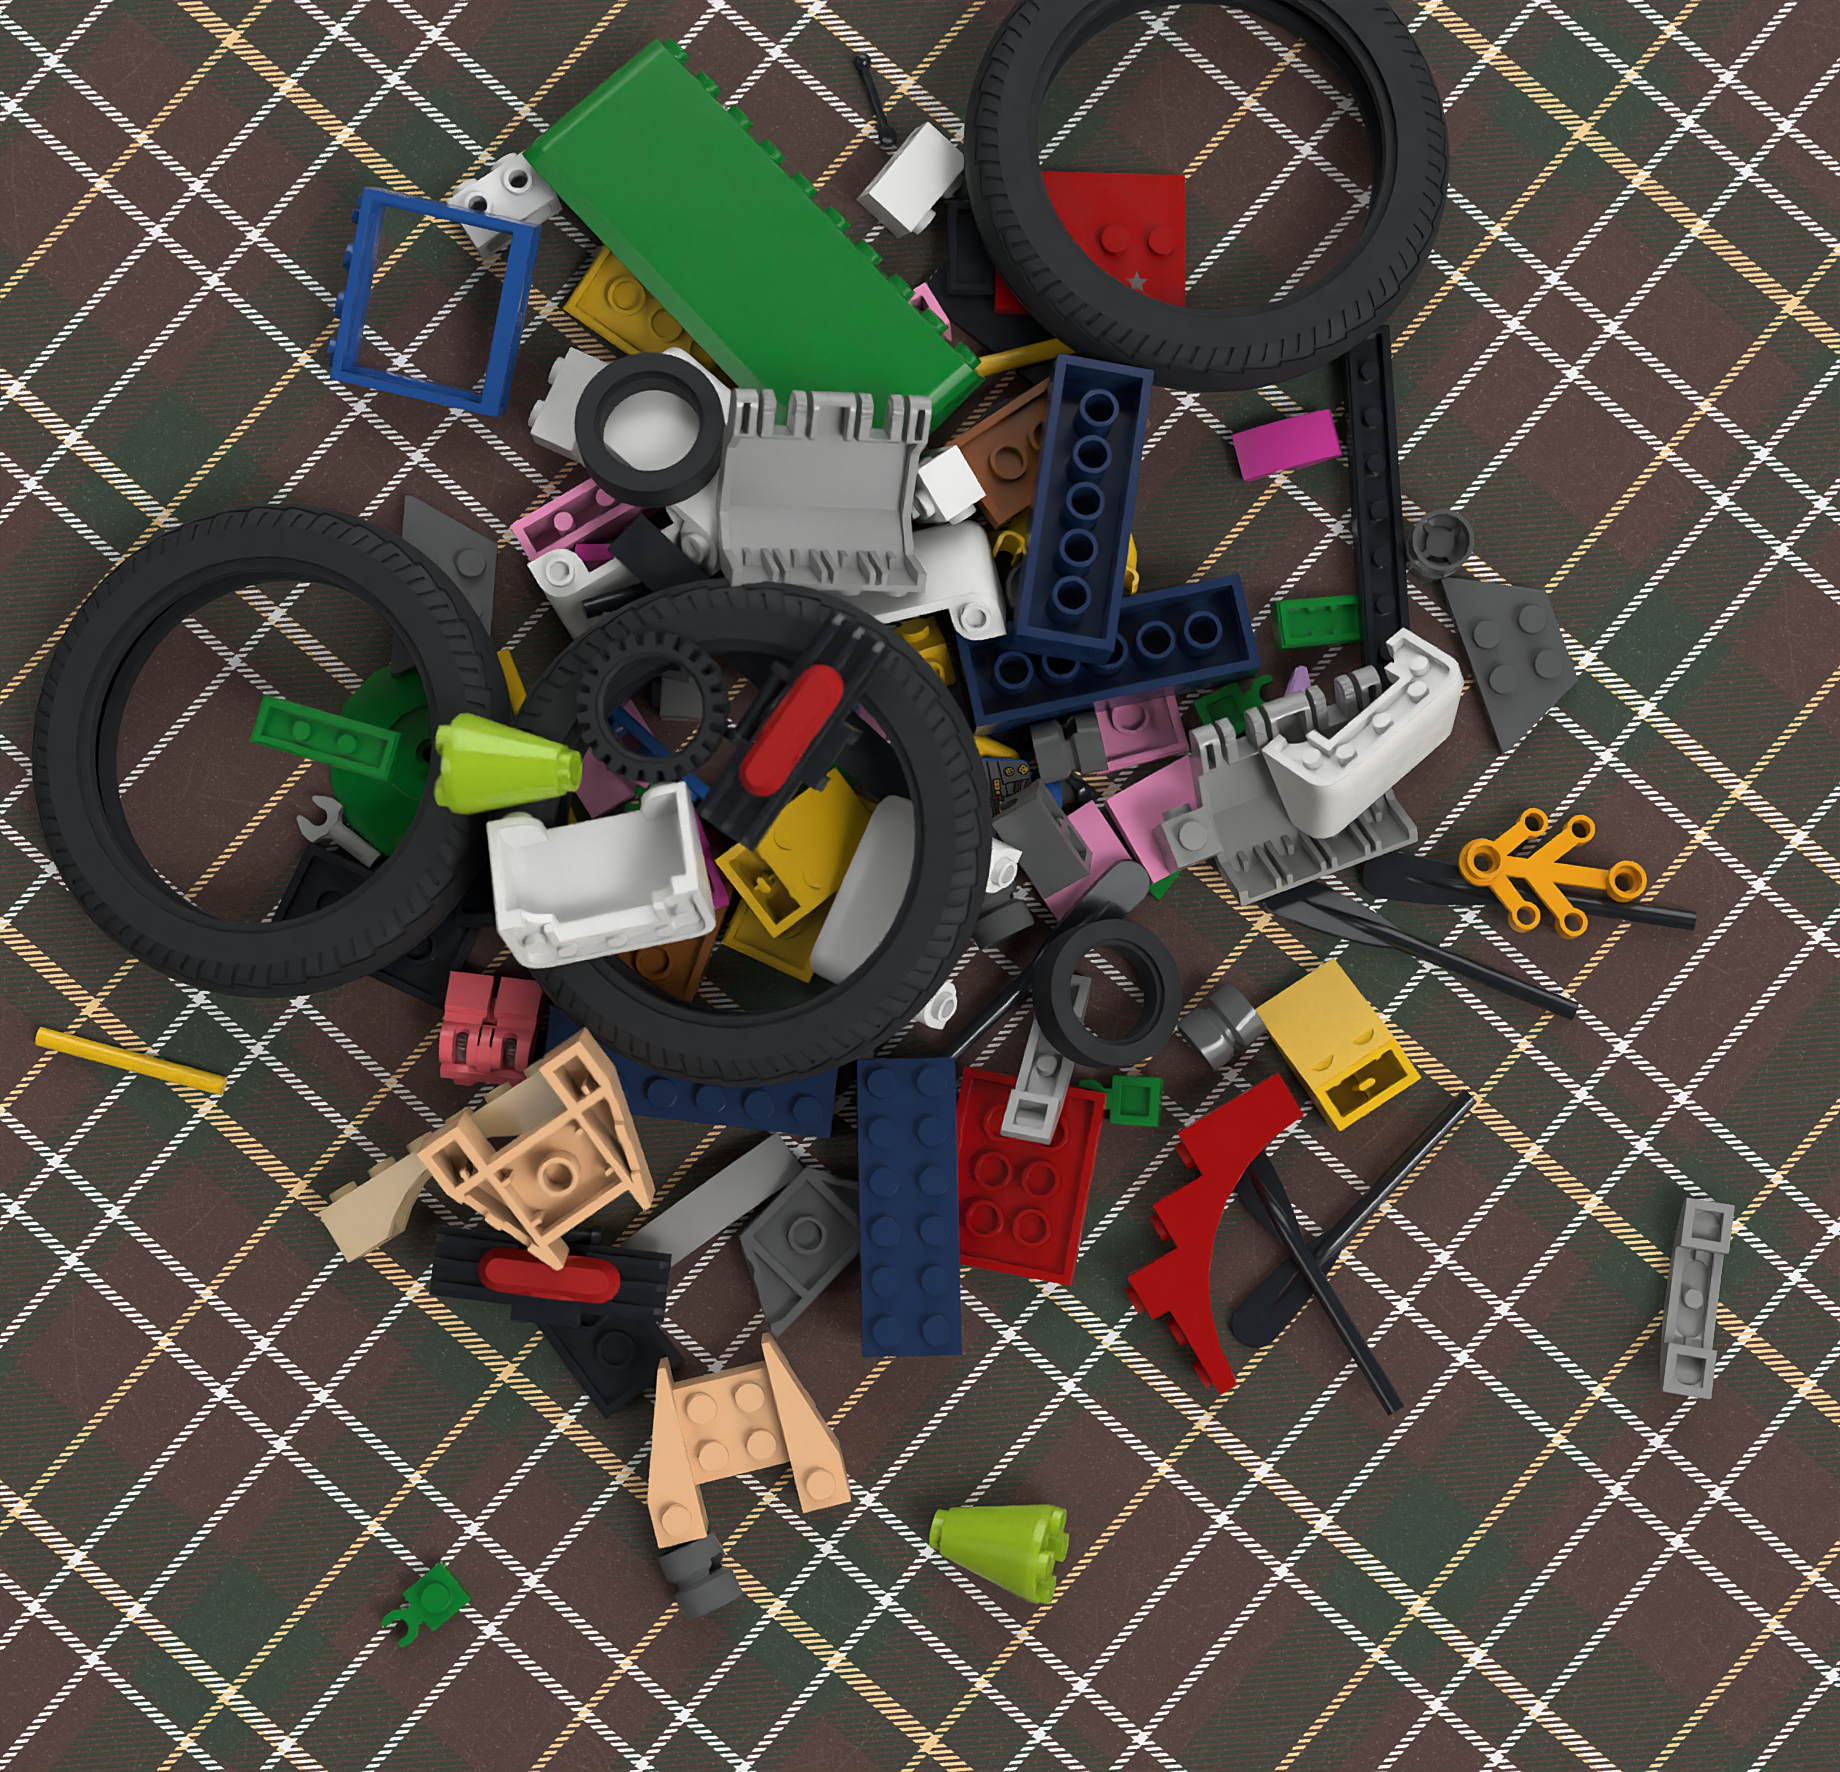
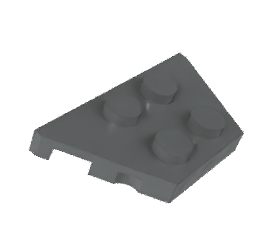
M405 495L402 538L429 557L458 586L476 611L492 641L499 553L498 544L421 500ZM394 631L390 674L392 678H400L407 675V671L415 669L416 665L403 641Z
M1450 577L1441 579L1438 584L1499 755L1506 753L1578 681L1546 590Z
M804 1166L737 1236L769 1331L774 1337L778 1338L859 1253L858 1182Z

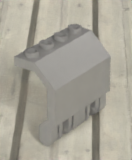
M733 388L730 395L728 421L723 434L716 496L720 565L731 587L771 581L800 585L815 590H832L837 594L845 596H855L860 594V591H880L882 594L892 597H903L908 592H925L927 573L914 554L911 512L919 455L928 442L932 414L930 397L906 395L903 399L901 395L890 394L885 406L883 429H871L874 411L871 394L859 393L856 398L854 393L810 391L807 396L804 391L793 390L789 399L787 424L774 425V413L776 411L774 390L761 389L758 397L756 389Z
M1372 665L1350 672L1349 677L1344 674L1335 678L1336 703L1326 706L1323 692L1318 685L1306 688L1305 694L1300 690L1260 705V712L1257 707L1245 710L1244 717L1247 735L1245 737L1236 739L1234 727L1227 718L1215 721V728L1209 723L1189 731L1192 756L1189 758L1197 809L1206 806L1224 850L1214 857L1222 879L1241 907L1418 841L1417 826L1396 800L1392 787L1336 835L1324 839L1308 836L1292 825L1261 751L1278 735L1284 737L1289 744H1299L1308 741L1306 735L1314 730L1330 740L1382 695L1380 678Z

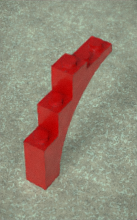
M1278 1072L1177 1131L1182 1141L1174 1145L1188 1170L1190 1171L1197 1166L1201 1174L1153 1202L1152 1206L1156 1214L1149 1217L1163 1242L1172 1238L1176 1245L1128 1273L1127 1278L1131 1285L1124 1289L1138 1314L1147 1310L1152 1320L1170 1310L1173 1317L1166 1322L1180 1346L1189 1342L1198 1357V1360L1192 1363L1198 1377L1206 1389L1215 1385L1220 1395L1237 1386V1379L1220 1346L1211 1311L1209 1271L1214 1236L1227 1199L1247 1166L1276 1135L1304 1116Z

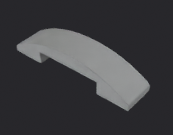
M1073 974L1070 984V998L1073 1010L1083 1025L1090 993L1091 978ZM1035 1013L1016 1087L1011 1090L1001 1127V1135L1050 1144L1064 1104L1074 1062L1061 1055L1048 1042L1039 1027Z
M776 1132L620 1244V1247L671 1253L672 1267L758 1204L786 1186L802 1169V1166L778 1132Z
M1684 1198L1673 1244L1664 1303L1660 1351V1392L1711 1400L1717 1350H1712L1721 1274L1724 1255L1729 1254L1735 1205Z

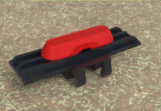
M832 609L792 669L774 660L769 668L772 671L770 677L735 728L729 727L724 737L736 745L738 749L695 812L747 849L755 852L802 781L814 790L822 792L831 780L826 773L846 743L852 746L855 745L862 732L856 727L847 724L844 720L890 655L892 649L840 612ZM788 685L791 686L792 689L782 700V702L778 705V707L776 708V710L774 711L766 725L761 730L755 743L751 741L752 737L759 729V727L761 726V724L763 723L771 709L774 707V705L776 704L784 690L787 688Z
M594 1221L593 1226L577 1224L560 1236L564 1242L589 1245L586 1257L567 1255L564 1267L557 1271L528 1250H524V1244L510 1234L438 1226L429 1295L512 1305L510 1316L512 1322L560 1325L567 1329L581 1330L582 1313L664 1323L672 1254L602 1245L604 1222Z

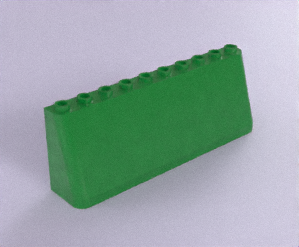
M658 37L654 38L535 139L522 153L523 157L739 388L756 389L758 397L761 389L774 390L776 398L774 425L787 424L789 399L793 390L804 391L807 396L810 391L854 393L856 398L859 393L871 394L874 405L871 429H883L885 406L890 394L901 395L903 399L906 395L929 396L931 399L932 414L929 437L986 379L976 369L981 363L980 359L963 342H960L955 347L943 333L949 327L929 307L922 312L910 300L916 293L897 273L891 278L884 273L878 266L883 261L881 255L866 240L862 239L857 244L845 232L851 224L832 205L826 210L822 208L813 198L819 192L817 188L801 172L797 171L792 176L781 165L786 156L767 137L760 143L749 131L754 125L753 121L737 105L733 104L728 109L717 96L723 90L703 70L696 75L685 64L691 57L671 37L665 42Z

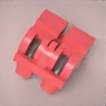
M451 971L445 1001L444 1021L439 1040L441 1077L453 1079L454 1084L472 1086L477 1082L502 1085L509 1081L512 1087H515L527 1078L523 1071L533 1064L540 1024H543L546 1011V996L540 985L533 980L501 977L496 998L494 976Z

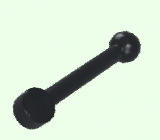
M859 53L854 57L853 65L855 69L861 72L880 128L878 134L879 143L883 147L889 148L895 145L897 133L888 125L869 69L872 64L871 58L865 53Z
M1030 729L1021 731L1018 737L1021 745L1031 747L1034 750ZM1072 773L1069 779H1066L1077 791V798L1080 802L1087 804L1091 800L1094 801L1096 790L1093 786L1084 785Z

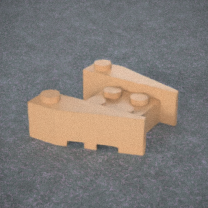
M586 1027L545 1054L538 1069L565 1104L497 1152L467 1112L463 1111L427 1136L416 1154L447 1195L460 1204L466 1203L483 1215L487 1223L499 1231L502 1228L525 1244L529 1252L557 1271L564 1267L570 1250L560 1237L561 1235L627 1190L631 1192L644 1211L651 1207L655 1193V1187L616 1068Z
M770 1332L762 1333L761 1345L765 1357L764 1361L674 1382L668 1357L660 1359L657 1373L647 1503L659 1549L707 1537L709 1521L699 1485L701 1483L791 1462L803 1513L851 1501L850 1484L840 1443L819 1413L811 1396L793 1372L788 1360Z

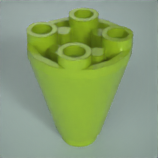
M465 713L455 717L451 725H441L437 731L436 750L442 756L441 776L437 779L435 786V799L439 806H447L453 813L470 815L560 797L567 791L575 792L579 788L582 777L581 756L578 751H569L565 745Z
M1052 1504L951 1507L949 1511L938 1509L930 1530L929 1546L930 1548L940 1550L941 1556L1028 1602L1049 1605L1053 1599L1056 1586V1576L1052 1575L1055 1561H1064L1069 1545V1533L1063 1532L1067 1510Z

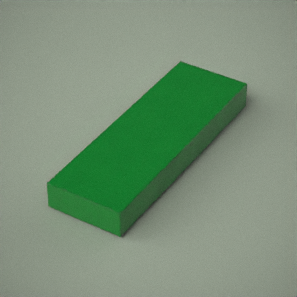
M264 694L249 742L392 784L406 736Z

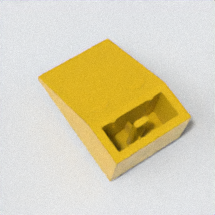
M836 767L826 773L831 780L822 792L814 790L809 786L787 803L755 852L750 851L736 841L714 860L773 938L780 935L841 887L872 817L871 812Z
M1334 958L1255 1009L1267 1027L1266 1032L1332 1132L1342 1131L1421 1079V1076L1395 1037Z

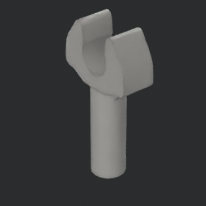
M313 796L312 800L326 811L327 820L323 825L315 826L307 818L298 815L296 819L302 834L315 844L319 843L322 839H332L371 869L379 861L382 854L343 824V805L331 797Z

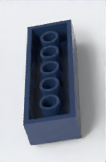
M1058 353L1049 375L1009 650L1102 666L1106 665L1113 654L1154 370Z
M1239 573L1122 598L1115 648L1105 666L1009 650L1013 621L1006 622L1005 635L984 640H970L959 633H955L952 645L974 736H985L1027 727L1029 723L1051 718L1060 720L1068 718L1069 714L1095 709L1097 712L1234 683L1236 681L1254 678L1261 668Z
M550 1007L545 1054L581 1030L558 1007ZM596 1041L616 1068L631 1115L831 1138L840 1067L817 1076L784 1084L757 1087L716 1086L685 1081L650 1070L620 1056Z
M955 1057L857 1059L855 1061L861 1355L862 1357L962 1355Z

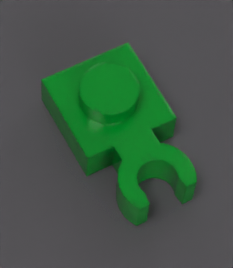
M1263 675L1252 683L1248 692L1243 694L1236 681L1193 701L1192 706L1201 725L1204 726L1211 723L1215 728V721L1227 718L1234 727L1236 736L1245 732V710L1257 707L1260 712V705L1267 702L1260 698L1259 690L1261 687L1270 684L1273 679L1271 675Z
M1113 1075L1112 1089H1106L1103 1084L1094 1080H1082L1079 1082L1078 1088L1092 1089L1096 1092L1108 1094L1105 1110H1110V1124L1160 1127L1163 1094L1162 1078Z
M442 1560L402 1594L410 1603V1606L408 1608L398 1607L391 1610L383 1618L381 1624L387 1627L396 1619L404 1620L408 1625V1633L399 1640L398 1645L405 1647L418 1636L420 1624L423 1621L434 1632L466 1605L473 1596Z

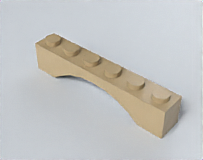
M541 1059L523 1071L527 1078L515 1087H512L509 1081L498 1086L484 1096L488 1103L476 1112H473L469 1106L448 1118L445 1124L463 1111H466L486 1138L518 1136L565 1104L538 1070L543 1060ZM431 1131L409 1143L406 1148L410 1154L400 1161L396 1162L393 1156L369 1169L367 1172L371 1179L358 1187L355 1181H352L329 1195L333 1204L318 1214L348 1263L369 1254L405 1231L412 1207L424 1185L432 1176L416 1155L424 1139L432 1134Z

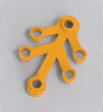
M1530 808L1524 811L1517 818L1516 825L1495 841L1484 838L1470 841L1462 848L1458 856V868L1462 877L1474 886H1488L1508 910L1509 925L1519 933H1526L1535 928L1540 922L1541 915L1535 904L1523 900L1507 877L1521 878L1528 883L1556 918L1555 929L1565 939H1575L1583 934L1587 929L1588 920L1584 912L1574 908L1554 883L1606 890L1607 894L1618 902L1633 900L1645 890L1647 885L1645 871L1639 864L1633 861H1621L1609 870L1554 863L1574 846H1582L1593 838L1595 825L1585 815H1576L1568 820L1560 834L1528 859L1507 855L1525 839L1534 840L1547 830L1548 818L1542 810L1537 808ZM1526 817H1533L1538 821V831H1531L1526 827ZM1573 823L1581 824L1585 828V838H1578L1573 834ZM1476 856H1481L1487 860V871H1480L1475 867L1474 858ZM1616 876H1622L1628 881V891H1621L1617 888L1615 884ZM1519 909L1526 910L1531 915V923L1529 925L1522 924L1518 920L1517 912ZM1566 916H1572L1577 920V931H1570L1566 928L1564 924Z

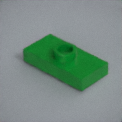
M1357 595L1284 600L1271 603L1270 611L1276 651L1360 644Z

